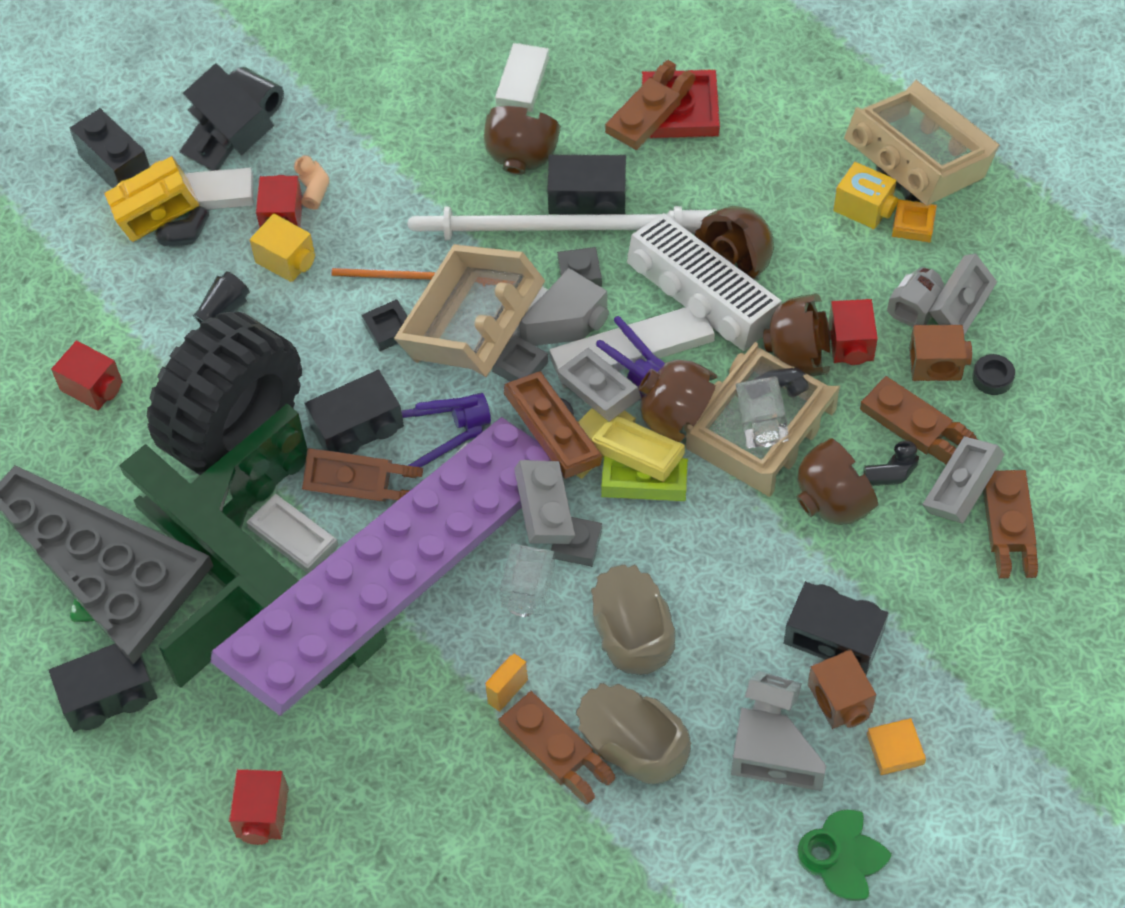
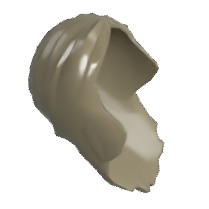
M622 564L611 567L606 573H601L597 576V585L591 588L593 596V620L602 640V650L607 653L612 664L624 673L643 675L659 670L667 664L675 650V628L672 623L668 603L661 596L658 586L653 582L650 574L641 573L635 564L630 567Z
M600 683L597 689H589L581 697V704L576 711V716L580 720L578 729L583 733L596 753L604 760L621 767L625 775L634 777L646 784H661L682 772L690 756V735L681 719L672 713L660 700L648 696L643 697L636 691L627 689L620 684L609 687L604 683Z

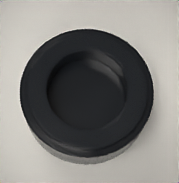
M997 354L985 355L976 362L972 379L975 386L983 393L1000 395L1012 387L1015 378V368L1012 362L1004 356Z

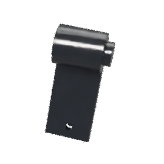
M240 67L229 74L263 108L269 118L279 110L284 98L283 87L247 67ZM198 123L179 152L211 171L219 170L234 148L230 146L225 150L210 134L214 128L209 123H206L203 127Z

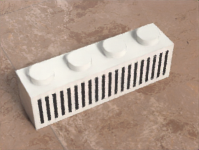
M661 214L631 235L627 263L635 271L643 274L660 287L665 294L672 296L683 306L689 307L694 316L698 318L706 317L712 328L742 351H745L754 342L760 340L763 337L764 329L770 328L771 316L778 306L781 305L782 300L666 214Z

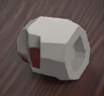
M924 267L915 270L911 274H906L889 298L887 312L894 319L911 327L913 325H927L932 317L929 310L944 288L941 276L933 269Z

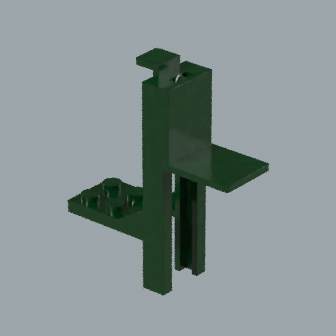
M288 404L283 406L191 484L146 444L119 465L123 475L146 495L144 498L139 495L134 499L136 508L168 537L209 555L214 566L208 574L224 587L158 646L172 679L179 688H182L211 662L212 651L299 581L241 529L248 509L257 501L267 499L279 482L289 474L293 475L299 472L306 463L308 448L299 413ZM230 489L232 499L224 506ZM384 627L317 685L324 689L352 663L357 668L361 667L387 642Z

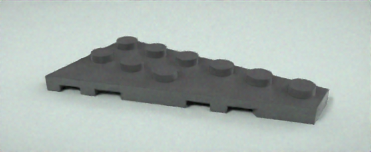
M16 465L0 481V513L133 665L214 566L209 555Z

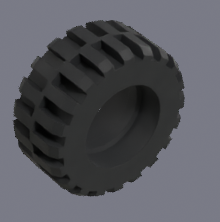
M242 312L217 314L216 318H208L201 322L200 328L197 330H191L184 337L185 341L180 347L176 346L169 355L171 358L165 367L162 366L157 376L159 379L156 387H152L150 393L151 405L147 407V419L149 422L147 426L155 445L200 476L283 406L288 404L294 408L295 395L299 394L301 383L299 378L302 376V366L296 347L289 340Z

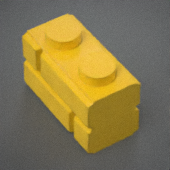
M173 156L163 161L155 162L149 169L130 179L121 181L116 187L104 193L115 221L131 242L142 238L165 223L171 222L200 206L186 174Z

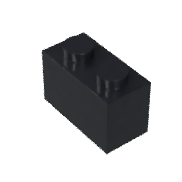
M217 63L211 66L183 92L192 105L187 110L202 127L209 123L214 128L210 134L225 150L232 146L241 156L275 126L263 108Z
M101 108L69 127L79 157L111 188L116 187L121 181L130 179L150 168L145 150Z
M549 155L548 213L559 215L625 214L626 155Z
M379 369L304 403L309 424L322 448L326 451L354 454L361 446L376 439H387L394 435L398 429L404 427L401 406Z
M805 581L787 621L783 644L825 660L852 650L862 670L867 675L884 634L889 612L881 610L873 602L867 600L857 601L841 595L828 585H815Z
M115 644L48 669L63 715L73 732L80 729H95L110 717L123 712L134 713L140 711L148 705V702L158 699L143 656L141 655L133 665Z

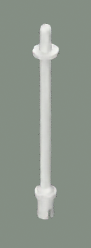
M444 206V216H413L408 219L407 226L415 232L444 231V239L451 240L453 231L639 230L661 214L452 216L450 206ZM674 206V210H670L666 215L690 233H695L701 227L702 222L700 221L717 209L682 210V206Z

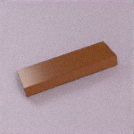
M541 371L504 384V395L551 461H559L564 479L601 465L602 454Z

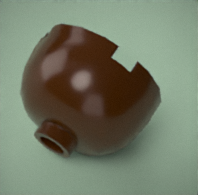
M493 107L490 109V114L487 113L483 141L486 151L497 163L503 165V170L511 174L523 175L525 170H534L549 161V155L554 154L561 128L558 121L542 112L539 113L538 119L526 116L528 108Z
M733 205L716 210L700 221L702 222L701 227L695 231L694 236L733 265L737 263L738 268L753 280L769 266L774 251L773 235L769 225L762 216L752 209Z
M817 293L797 296L782 303L771 316L770 328L763 331L766 352L774 353V356L782 362L801 369L809 376L827 375L830 371V366L822 367V350L831 353V343L826 311L817 312L815 302H822L821 297Z
M677 359L667 362L657 372L650 369L638 388L639 391L644 393L640 402L642 419L647 427L660 435L681 442L685 435L679 431L687 423L693 427L697 423L716 385L709 381L717 379V374L695 362Z
M829 438L824 443L814 447L802 460L797 479L802 493L797 495V500L810 517L818 514L824 521L837 525L852 524L870 514L873 509L878 507L879 503L866 475L863 474L859 477L856 470L852 467V464L856 461L833 438Z

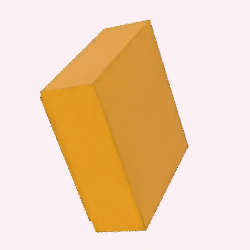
M898 199L892 237L931 243L937 205H925L921 202Z
M515 653L510 655L485 683L488 704L499 712L528 681L526 661Z
M912 718L868 728L867 738L880 775L925 764L926 757Z

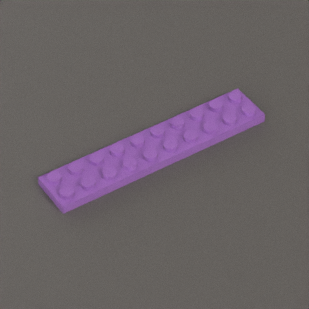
M500 417L212 651L211 663L281 716L522 508L514 471L520 460L551 461V459L537 440L503 417Z

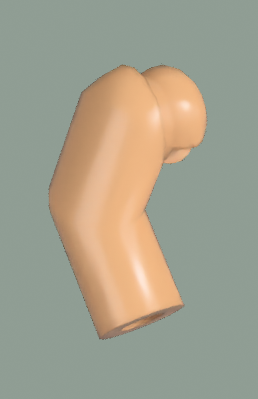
M307 155L301 156L294 164L295 172L299 174V179L306 186L301 203L306 208L316 210L319 208L328 188L329 176L317 161H313Z

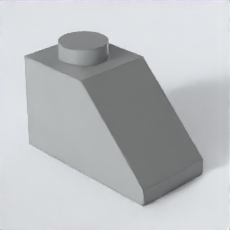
M568 268L524 315L520 322L521 338L534 346L577 341L586 338L593 329L599 330L608 318L607 291Z
M755 707L752 709L741 708L731 775L822 791L826 764L787 715L765 712Z

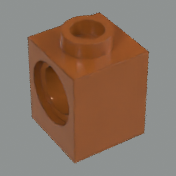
M913 325L909 345L912 381H961L965 365H971L972 343L971 341H965L963 325Z
M852 650L811 666L808 686L832 729L844 724L848 728L855 727L870 717L877 694Z

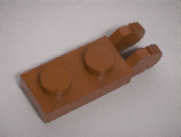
M665 60L656 69L653 78H649L605 124V133L638 150L680 105V100L689 92L695 81V74L688 70L682 72V75H679L672 89H670L666 85L673 77L677 66L674 62Z
M887 376L861 401L860 410L905 441L914 443L917 449L924 454H931L945 465L949 462L956 448L942 439L943 436L956 445L960 444L964 436L977 439L976 435L973 434L974 432H971L966 426L960 422H953L951 418Z
M308 448L302 490L386 502L387 499L399 500L410 490H389L390 473L402 474L403 477L416 479L417 477H422L423 468L393 464L392 460Z
M1026 470L994 471L983 490L990 547L991 552L995 553L998 578L1010 577L1012 571L1010 552H1021L1025 577L1036 578L1038 573L1037 541Z
M532 691L528 692L498 719L499 726L559 785L564 784L585 804L588 805L596 796L590 785L583 781L576 773L583 765L605 785L609 786L615 780V774L607 763L597 754L593 753V749Z

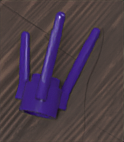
M616 316L614 318L615 324L647 361L645 362L640 358L634 363L603 340H597L596 346L627 368L629 372L626 378L639 388L642 379L650 369L657 372L666 363L651 352L621 317ZM639 391L642 399L644 393Z
M481 392L462 398L419 402L413 409L401 410L403 418L452 412L456 427H464L466 429L463 433L428 452L408 466H425L467 440L476 438L483 432L482 426L491 424V414L485 395Z

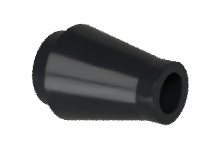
M226 271L221 277L216 276L193 317L200 324L208 318H216L217 314L234 312L247 302L246 296L250 293V290L237 276Z

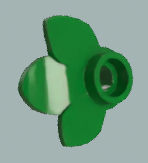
M840 810L829 815L821 829H814L803 835L797 848L798 860L806 871L821 876L826 888L837 897L850 901L866 900L869 898V886L865 877H869L884 868L890 861L892 854L878 841L861 834L864 824L862 811ZM818 847L824 848L829 853V857L825 860L816 859L812 854V850Z

